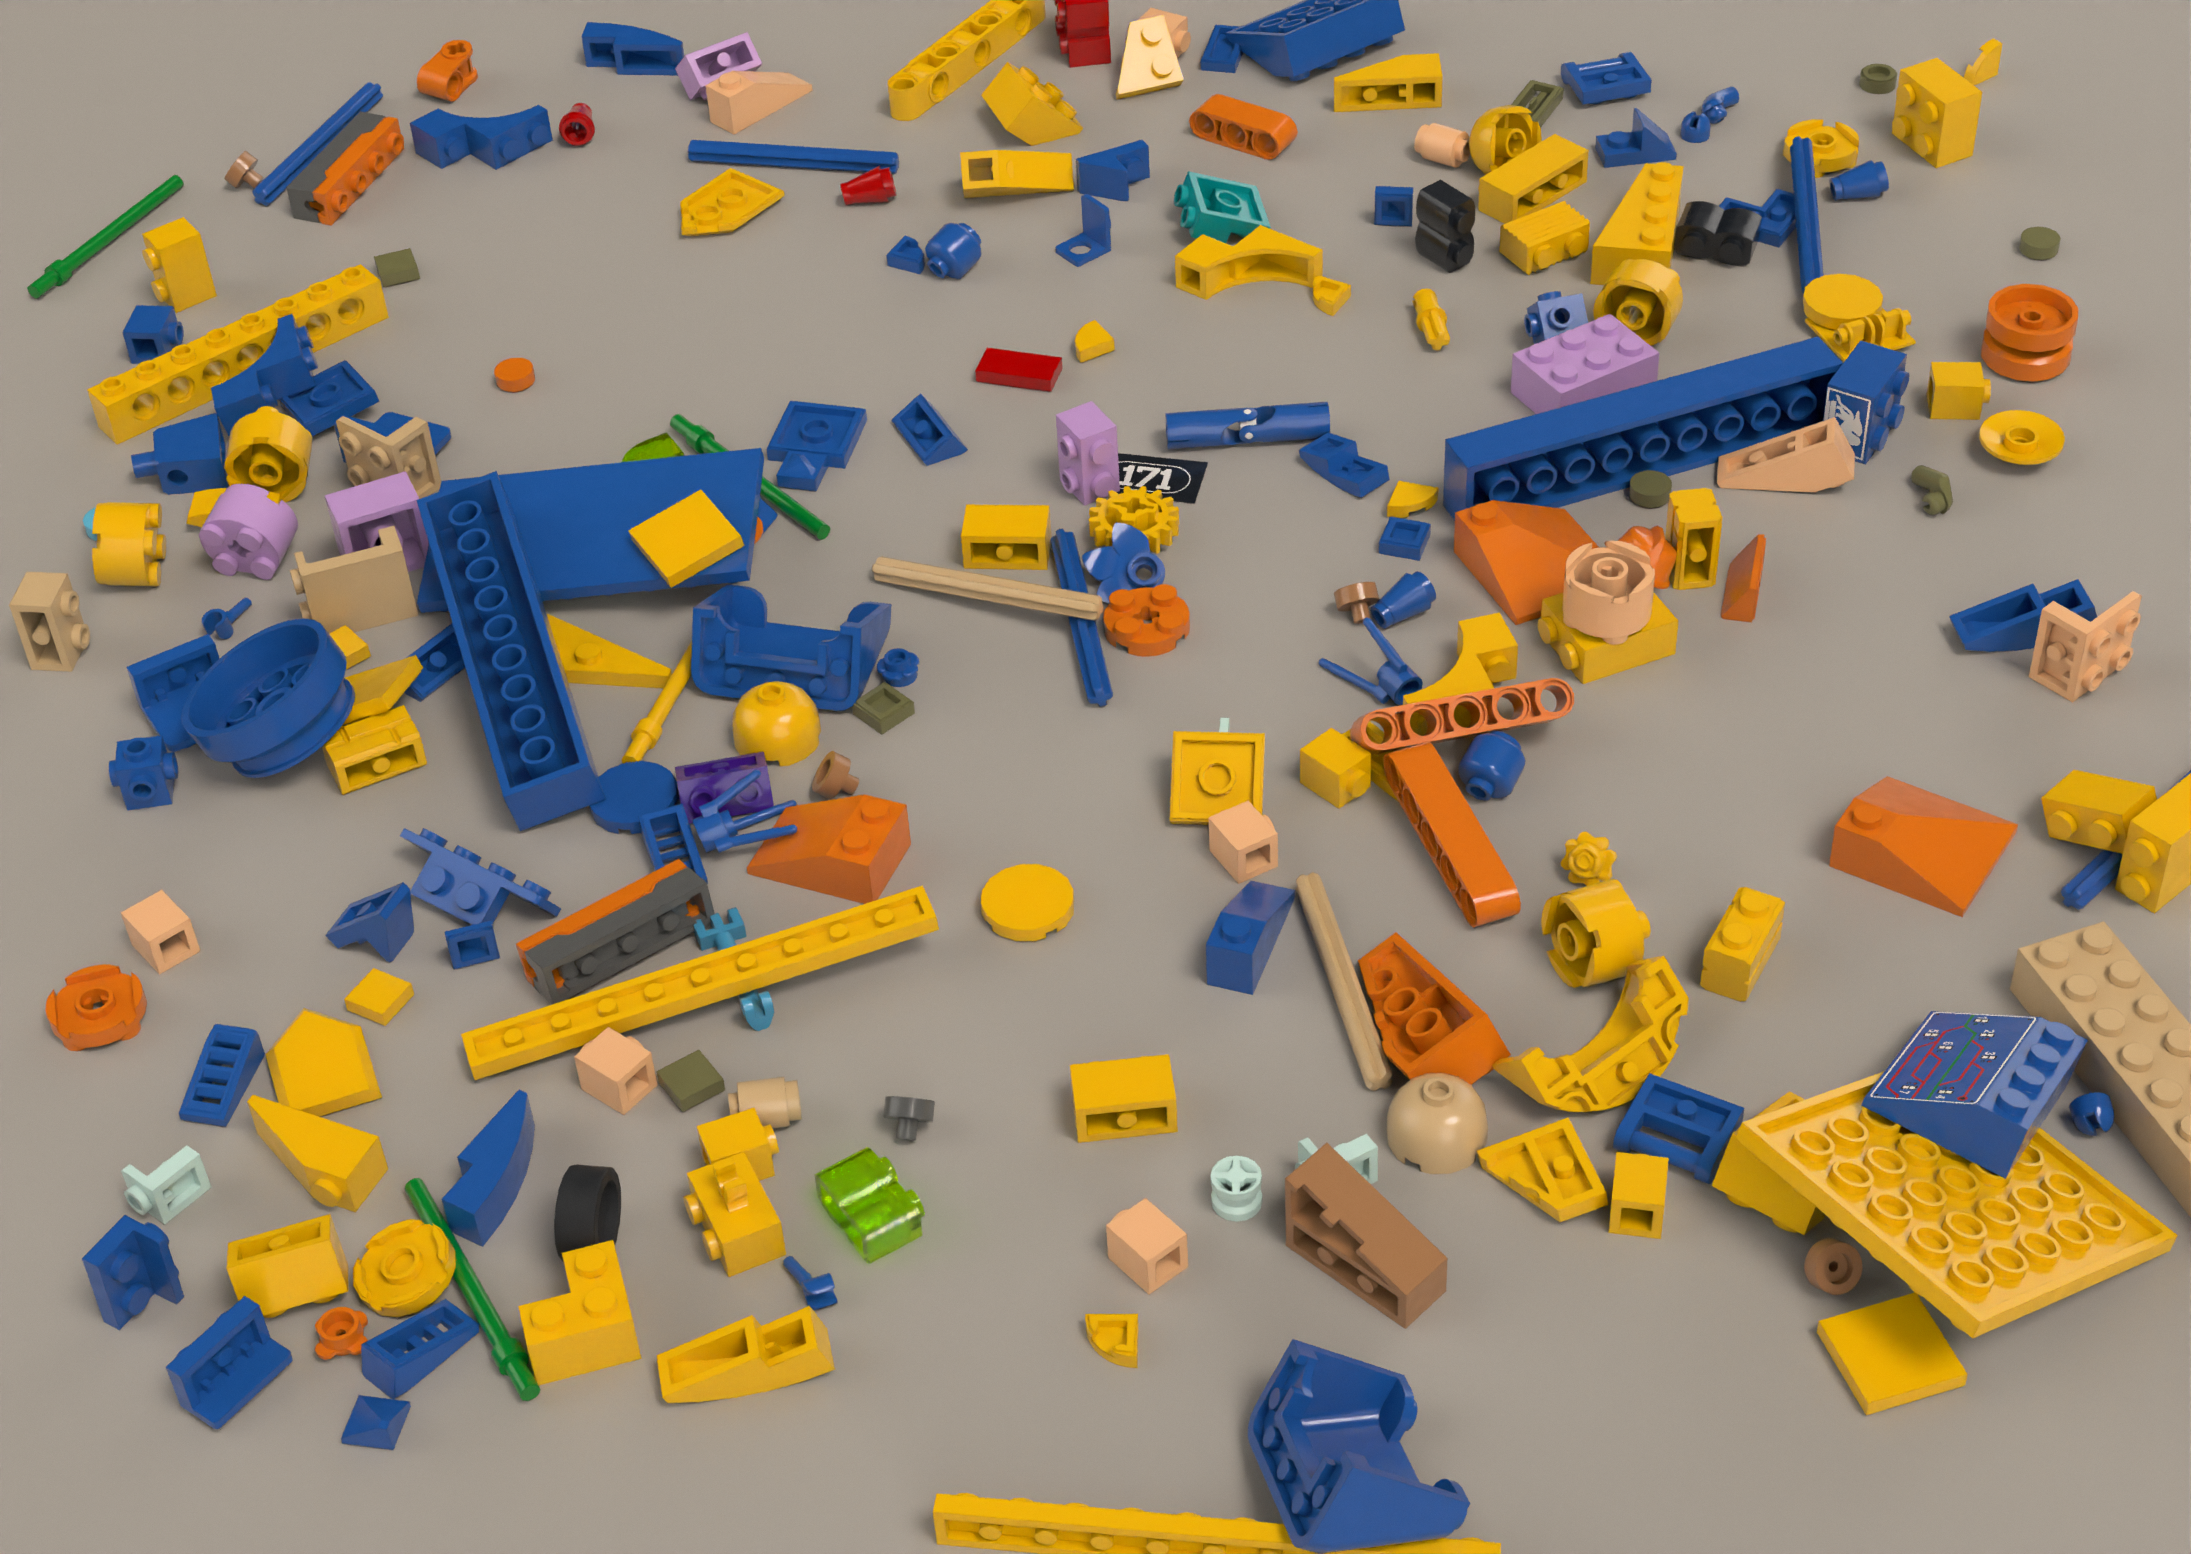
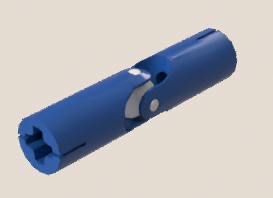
M1328 402L1165 413L1168 449L1317 439L1327 432L1330 433ZM1236 422L1239 423V430L1227 428Z

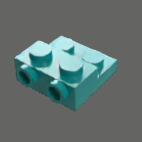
M1188 171L1183 185L1179 184L1176 188L1174 205L1182 208L1180 225L1183 228H1188L1192 238L1197 239L1204 234L1227 243L1231 232L1244 238L1260 225L1271 228L1257 186Z

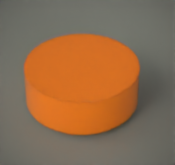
M525 358L503 360L494 369L497 386L507 392L523 391L529 388L535 381L533 364Z

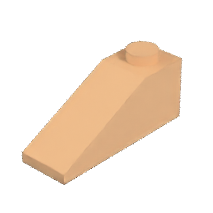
M731 71L722 74L718 79L705 85L710 122L732 134L742 131L813 91L812 84L786 72Z
M1834 417L1719 456L1717 484L1720 488L1815 493L1827 488H1836L1848 481L1854 480L1855 453Z

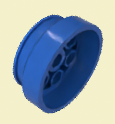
M294 619L270 626L236 645L205 672L185 701L181 715L182 725L207 757L217 762H232L233 767L242 776L261 778L282 772L300 763L321 748L340 729L349 716L355 700V691L351 683L344 678L347 664L346 656L323 625L315 620Z

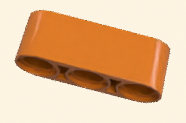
M1222 94L1212 95L1191 114L1189 119L1193 133L1199 138L1268 160L1276 158L1296 139L1298 133L1295 122L1289 116Z

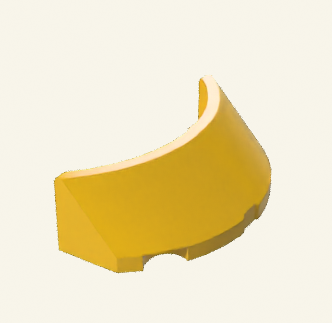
M1664 955L1634 961L1627 966L1625 984L1613 1014L1601 1031L1583 1048L1572 1055L1565 1054L1554 1058L1544 1057L1545 1054L1538 1046L1531 1047L1519 1056L1499 1059L1492 1067L1538 1103L1553 1109L1568 1112H1591L1620 1106L1636 1097L1649 1073L1660 1077L1666 1070L1679 1046L1674 1040L1678 1032L1680 1017L1687 1015L1689 998Z

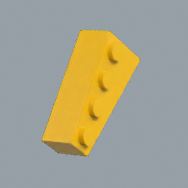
M1666 162L1656 164L1645 163L1593 244L1590 284L1605 285L1611 273L1627 259L1651 260L1671 269L1681 203L1684 166L1672 165Z

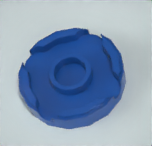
M647 761L626 762L608 769L599 776L606 799L589 805L596 824L608 832L619 834L618 829H630L631 834L641 833L639 815L675 806L677 800H679L677 781L671 771L660 764Z

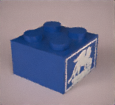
M1861 340L1828 383L1823 421L1836 418L1855 453V461L1866 465L1876 450L1881 451L1884 448L1890 430L1892 428L1897 429L1903 419L1905 407L1900 405V400L1907 388L1910 374L1905 371L1907 354Z

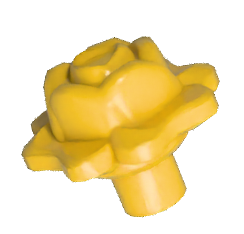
M1583 831L1578 835L1577 840L1569 839L1566 841V855L1561 861V867L1564 870H1571L1568 874L1570 882L1584 883L1588 886L1599 883L1600 880L1607 881L1612 878V865L1617 859V854L1615 851L1608 849L1610 844L1608 838L1594 837L1589 832Z

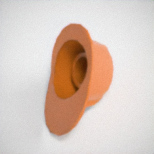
M1658 525L1651 529L1642 526L1629 528L1617 541L1632 544L1645 551L1650 557V565L1655 569L1654 588L1668 589L1670 584L1668 578L1676 561L1677 552L1673 545L1665 539L1663 528Z

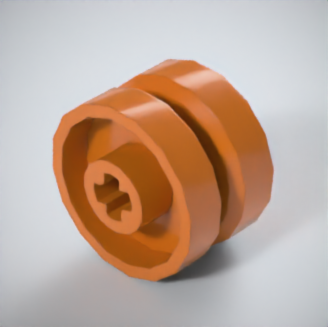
M2019 284L1997 291L1988 304L1986 329L1984 330L1981 347L1982 359L1990 369L1999 375L2014 380L2035 382L2052 379L2062 374L2070 365L2079 308L2071 297L2060 290L2045 285Z

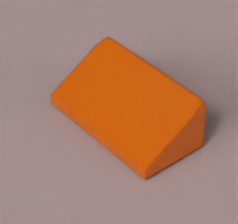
M1758 534L1730 563L1721 618L1751 623L1752 620H1755L1764 564L1765 535Z

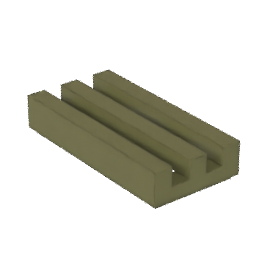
M1530 80L1511 105L1525 108L1529 103L1528 109L1532 113L1528 114L1531 116L1532 121L1539 123L1541 128L1563 100L1564 88ZM1537 91H1541L1537 97H1533Z

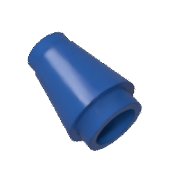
M1869 160L1837 175V177L1829 179L1830 191L1835 201L1839 199L1880 197L1881 192L1888 191L1889 189L1888 175L1882 161L1874 163L1872 160Z
M1419 571L1412 575L1406 573L1371 607L1372 617L1380 627L1386 629L1390 625L1429 610L1431 603L1436 600V592L1430 580Z

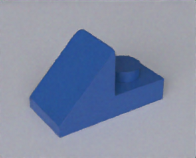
M1634 108L1632 132L1615 131L1607 135L1596 136L1595 149L1604 168L1676 160L1677 157L1668 134L1637 108Z
M1142 139L1077 158L1078 192L1080 194H1089L1090 196L1129 201L1128 184L1150 178L1149 146Z
M402 882L349 904L325 936L337 948L356 941L359 944L368 941L387 962H392L414 933L410 888Z

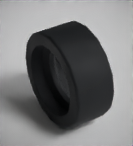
M576 1164L569 1166L563 1175L558 1190L554 1219L555 1246L557 1254L562 1261L563 1252L610 1240L614 1241V1245L616 1244L621 1215V1186L618 1174L613 1167Z

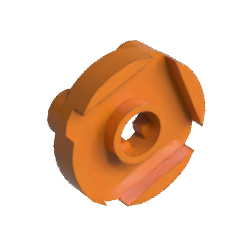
M1160 584L1154 588L1116 590L1109 596V604L1104 610V634L1107 641L1115 648L1116 642L1126 646L1128 654L1148 657L1168 653L1176 648V641L1182 638L1183 635L1184 639H1186L1190 631L1189 608L1185 601L1177 596L1176 588L1168 584ZM1143 620H1152V623H1144Z
M110 964L94 965L73 972L65 978L67 985L57 995L53 989L47 998L45 1010L52 1031L63 1041L65 1048L70 1051H81L89 1047L110 1044L117 1040L132 1039L141 1030L140 1020L145 1015L147 1008L146 996L139 978L132 972L131 976L123 974L119 966ZM94 1003H103V1006L93 1009Z

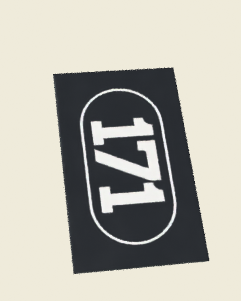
M1118 453L1120 491L1117 493H1124L1125 486H1129L1131 490H1139L1141 486H1146L1147 493L1149 494L1156 490H1161L1162 499L1172 497L1173 502L1195 504L1208 462Z

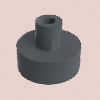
M886 1096L883 1117L898 1120L896 1139L916 1141L918 1122H933L935 1101L911 1097Z

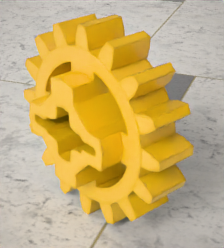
M1125 486L1124 493L1118 494L1110 490L1108 491V500L1098 497L1096 499V507H1090L1089 534L1090 537H1094L1097 547L1103 545L1112 546V530L1116 522L1125 523L1140 530L1146 535L1150 550L1156 554L1160 553V544L1171 546L1172 536L1179 535V508L1173 506L1172 497L1162 499L1161 490H1156L1149 494L1147 493L1146 486H1141L1139 490H1131L1129 486Z

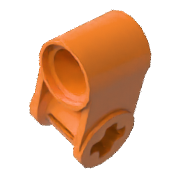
M453 40L444 44L441 50L420 68L417 75V88L419 92L448 101H456L478 78L477 70L472 66L471 55L473 54V49L470 42Z

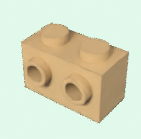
M26 572L9 607L31 670L72 672L83 649L88 647L90 641L89 627L87 624H84L79 610V596L76 591H73L68 573Z

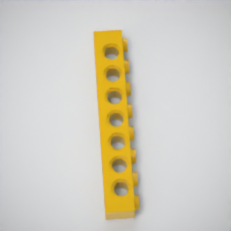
M361 264L346 268L340 274L325 281L313 283L301 292L290 297L281 298L274 304L255 313H248L242 316L241 319L222 328L213 329L194 341L178 345L170 352L159 357L143 361L135 368L122 374L104 379L100 384L87 389L98 427L118 445L212 401V387L237 376L254 364L266 352L275 338L278 327L277 319L293 314L298 327L306 326L313 342L314 348H311L313 353L389 318L380 279Z

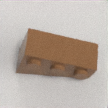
M1327 1142L1285 1178L1286 1246L1405 1329L1446 1292L1448 1258Z

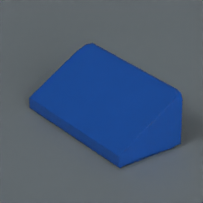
M921 393L891 420L927 466L968 451L967 447L938 410Z
M452 623L408 656L416 655L423 669L404 694L421 702L465 668Z

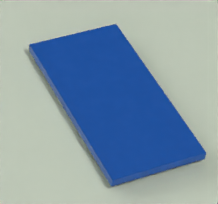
M761 448L499 475L512 505L542 601L569 600L579 597L610 596L620 593L671 589L632 541L628 530L700 489L741 535L744 546L672 588H692L702 585L734 584L750 581L764 466V455ZM478 477L441 481L439 492ZM428 545L417 605L421 613L449 611L431 548Z

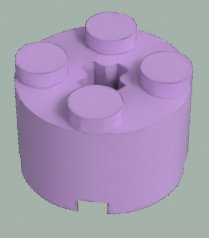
M234 484L229 486L217 499L199 533L200 542L204 550L213 559L212 565L214 569L227 576H233L236 571L253 573L258 578L264 580L271 579L298 529V520L289 505L283 500L280 501L279 505L267 498L269 491L250 484Z

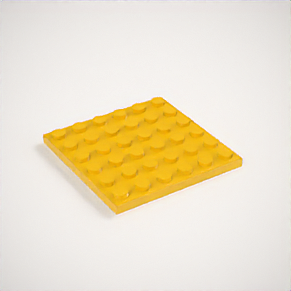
M1884 1071L1741 1123L1735 1138L1750 1150L1758 1161L1770 1167L1789 1183L1796 1193L1808 1199L1827 1215L1835 1226L1847 1232L1866 1248L1873 1258L1885 1264L1904 1280L1912 1291L1924 1297L1949 1318L1956 1328L1964 1331L1972 1339L2165 1254L2171 1250L2178 1236L2041 1128L2038 1129L2005 1179L1861 1106L1864 1097Z

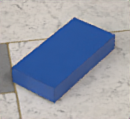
M1215 25L1200 61L1202 71L1236 72L1243 52L1239 44L1235 43L1233 45L1227 40L1225 33L1241 26Z

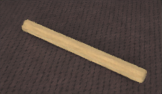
M883 556L878 557L872 566L874 579L879 582L1092 621L1099 619L1104 608L1102 598L1099 595Z
M1314 872L1309 875L1301 874L1296 879L1298 885L1296 891L1365 1085L1372 1091H1376L1379 1088L1386 1089L1392 1083V1071L1322 879Z

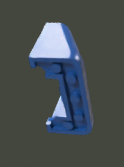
M727 584L693 607L692 679L695 685L704 693L740 699L751 688L766 682L780 681L792 683L802 688L814 701L817 708L834 711L846 710L852 707L864 692L889 633L892 604L871 601L862 602L851 610L847 622L840 625V631L767 622V603L759 591L747 586Z
M1292 1339L1254 1406L1248 1424V1439L1293 1545L1303 1550L1323 1554L1440 1539L1451 1535L1454 1530L1463 1524L1470 1502L1458 1482L1441 1479L1434 1486L1420 1483L1400 1443L1405 1431H1408L1413 1426L1418 1411L1412 1389L1405 1375Z

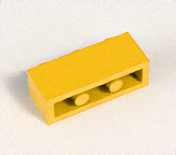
M1557 134L1551 135L1479 179L1478 210L1506 224L1545 208L1587 182L1589 150Z

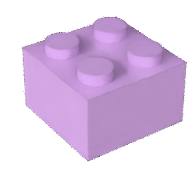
M406 471L324 495L340 556L380 546L378 530L395 526L408 572L424 567L429 542L416 501L419 497Z

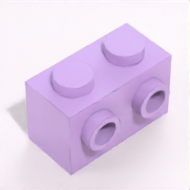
M748 32L685 55L675 69L690 100L701 96L703 100H707L705 85L718 79L722 74L731 71L756 72L762 65V62Z
M1092 401L1056 414L1060 481L1064 489L1068 493H1073L1084 506L1095 502L1098 497H1108V491L1110 490L1119 492L1117 426Z

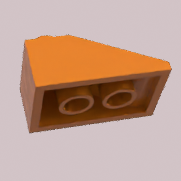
M863 794L786 807L773 828L795 825L798 829L797 832L779 838L764 840L747 866V873L863 904L878 900L911 845L907 805Z

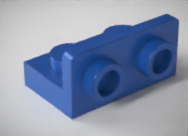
M124 1215L82 1258L103 1322L118 1330H121L134 1315L139 1314L154 1294L176 1305L184 1298L178 1278L179 1270L174 1265L168 1246L169 1239L158 1226L149 1222L142 1224Z

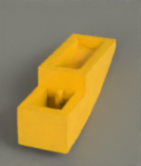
M810 1306L762 1326L753 1315H750L656 1355L662 1398L667 1403L703 1402L737 1398L793 1385L835 1370L827 1327Z

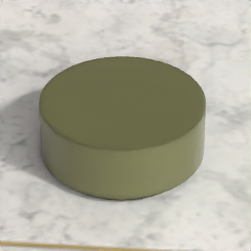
M1885 64L1867 65L1861 70L1859 85L1861 89L1872 94L1892 92L1896 87L1897 72L1891 66Z
M2030 227L2022 232L2019 249L2028 258L2047 260L2058 254L2061 238L2056 231L2050 228Z
M1647 470L1632 476L1629 497L1635 504L1645 508H1657L1668 503L1669 493L1672 491V481L1666 474Z

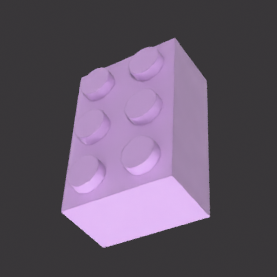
M1608 314L1513 353L1511 393L1535 414L1648 384L1657 381L1659 352L1613 315Z

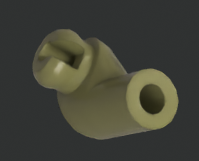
M1924 465L1917 466L1911 475L1912 482L1929 490V493L1925 494L1922 501L1929 504L1923 506V509L1929 515L1946 513L1953 504L1948 475Z

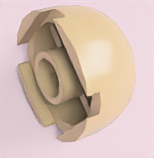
M1426 1073L1414 1077L1396 1092L1387 1115L1388 1146L1399 1161L1405 1164L1406 1158L1412 1163L1419 1164L1420 1171L1424 1173L1451 1174L1468 1168L1476 1161L1477 1150L1482 1149V1147L1485 1148L1487 1144L1488 1124L1485 1104L1472 1085L1458 1076L1446 1073Z

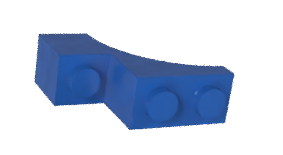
M540 105L518 113L489 118L458 116L438 108L410 122L416 154L441 169L471 154L497 170L553 141L548 111Z
M293 314L277 319L278 327L273 342L254 364L230 380L211 388L215 411L228 436H230L234 424L245 415L254 413L263 406L276 407L278 406V399L316 386L313 370L318 369V364L311 349L314 348L313 342L306 326L298 327Z

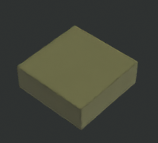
M411 248L374 256L375 265L383 287L420 279Z
M886 682L860 697L852 706L853 715L881 735L915 714L914 702Z
M699 1049L656 1071L658 1083L682 1112L725 1091L722 1076Z

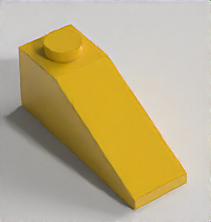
M1439 53L1401 55L1334 77V112L1442 107L1443 76Z
M252 1095L247 1101L257 1134L307 1192L325 1206H338L356 1212L388 1170L379 1136L256 1095Z

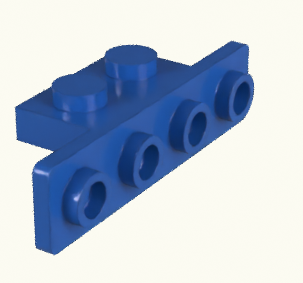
M405 828L400 834V837L431 854L410 890V894L470 925L492 921L493 924L509 893L556 917L561 910L560 907L548 901L551 894L549 890L526 879L522 887L513 882L516 874L491 862L488 869L478 865L482 858L459 845L456 846L454 852L444 848L448 841L425 828L422 829L420 835Z

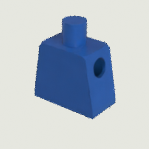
M217 413L158 428L153 432L154 451L131 455L135 477L143 478L158 475L162 490L168 495L229 487L226 480L227 474L224 469L226 443Z

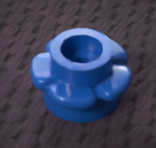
M892 649L884 655L883 659L878 661L877 671L882 674L884 681L890 686H908L917 679L919 658L916 654L905 649Z

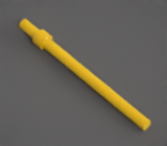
M692 641L647 717L640 719L631 733L632 742L622 757V764L641 761L647 750L653 749L661 737V726L692 675Z

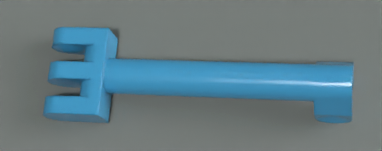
M736 907L727 910L729 923L725 925L719 913L710 916L712 929L709 930L705 929L701 919L695 920L697 923L693 925L694 934L702 951L716 946L718 951L737 945L735 940L747 937L744 922ZM757 989L740 994L741 1010L749 1025L756 1031L768 1028L774 1016L773 1002L768 990L758 993Z

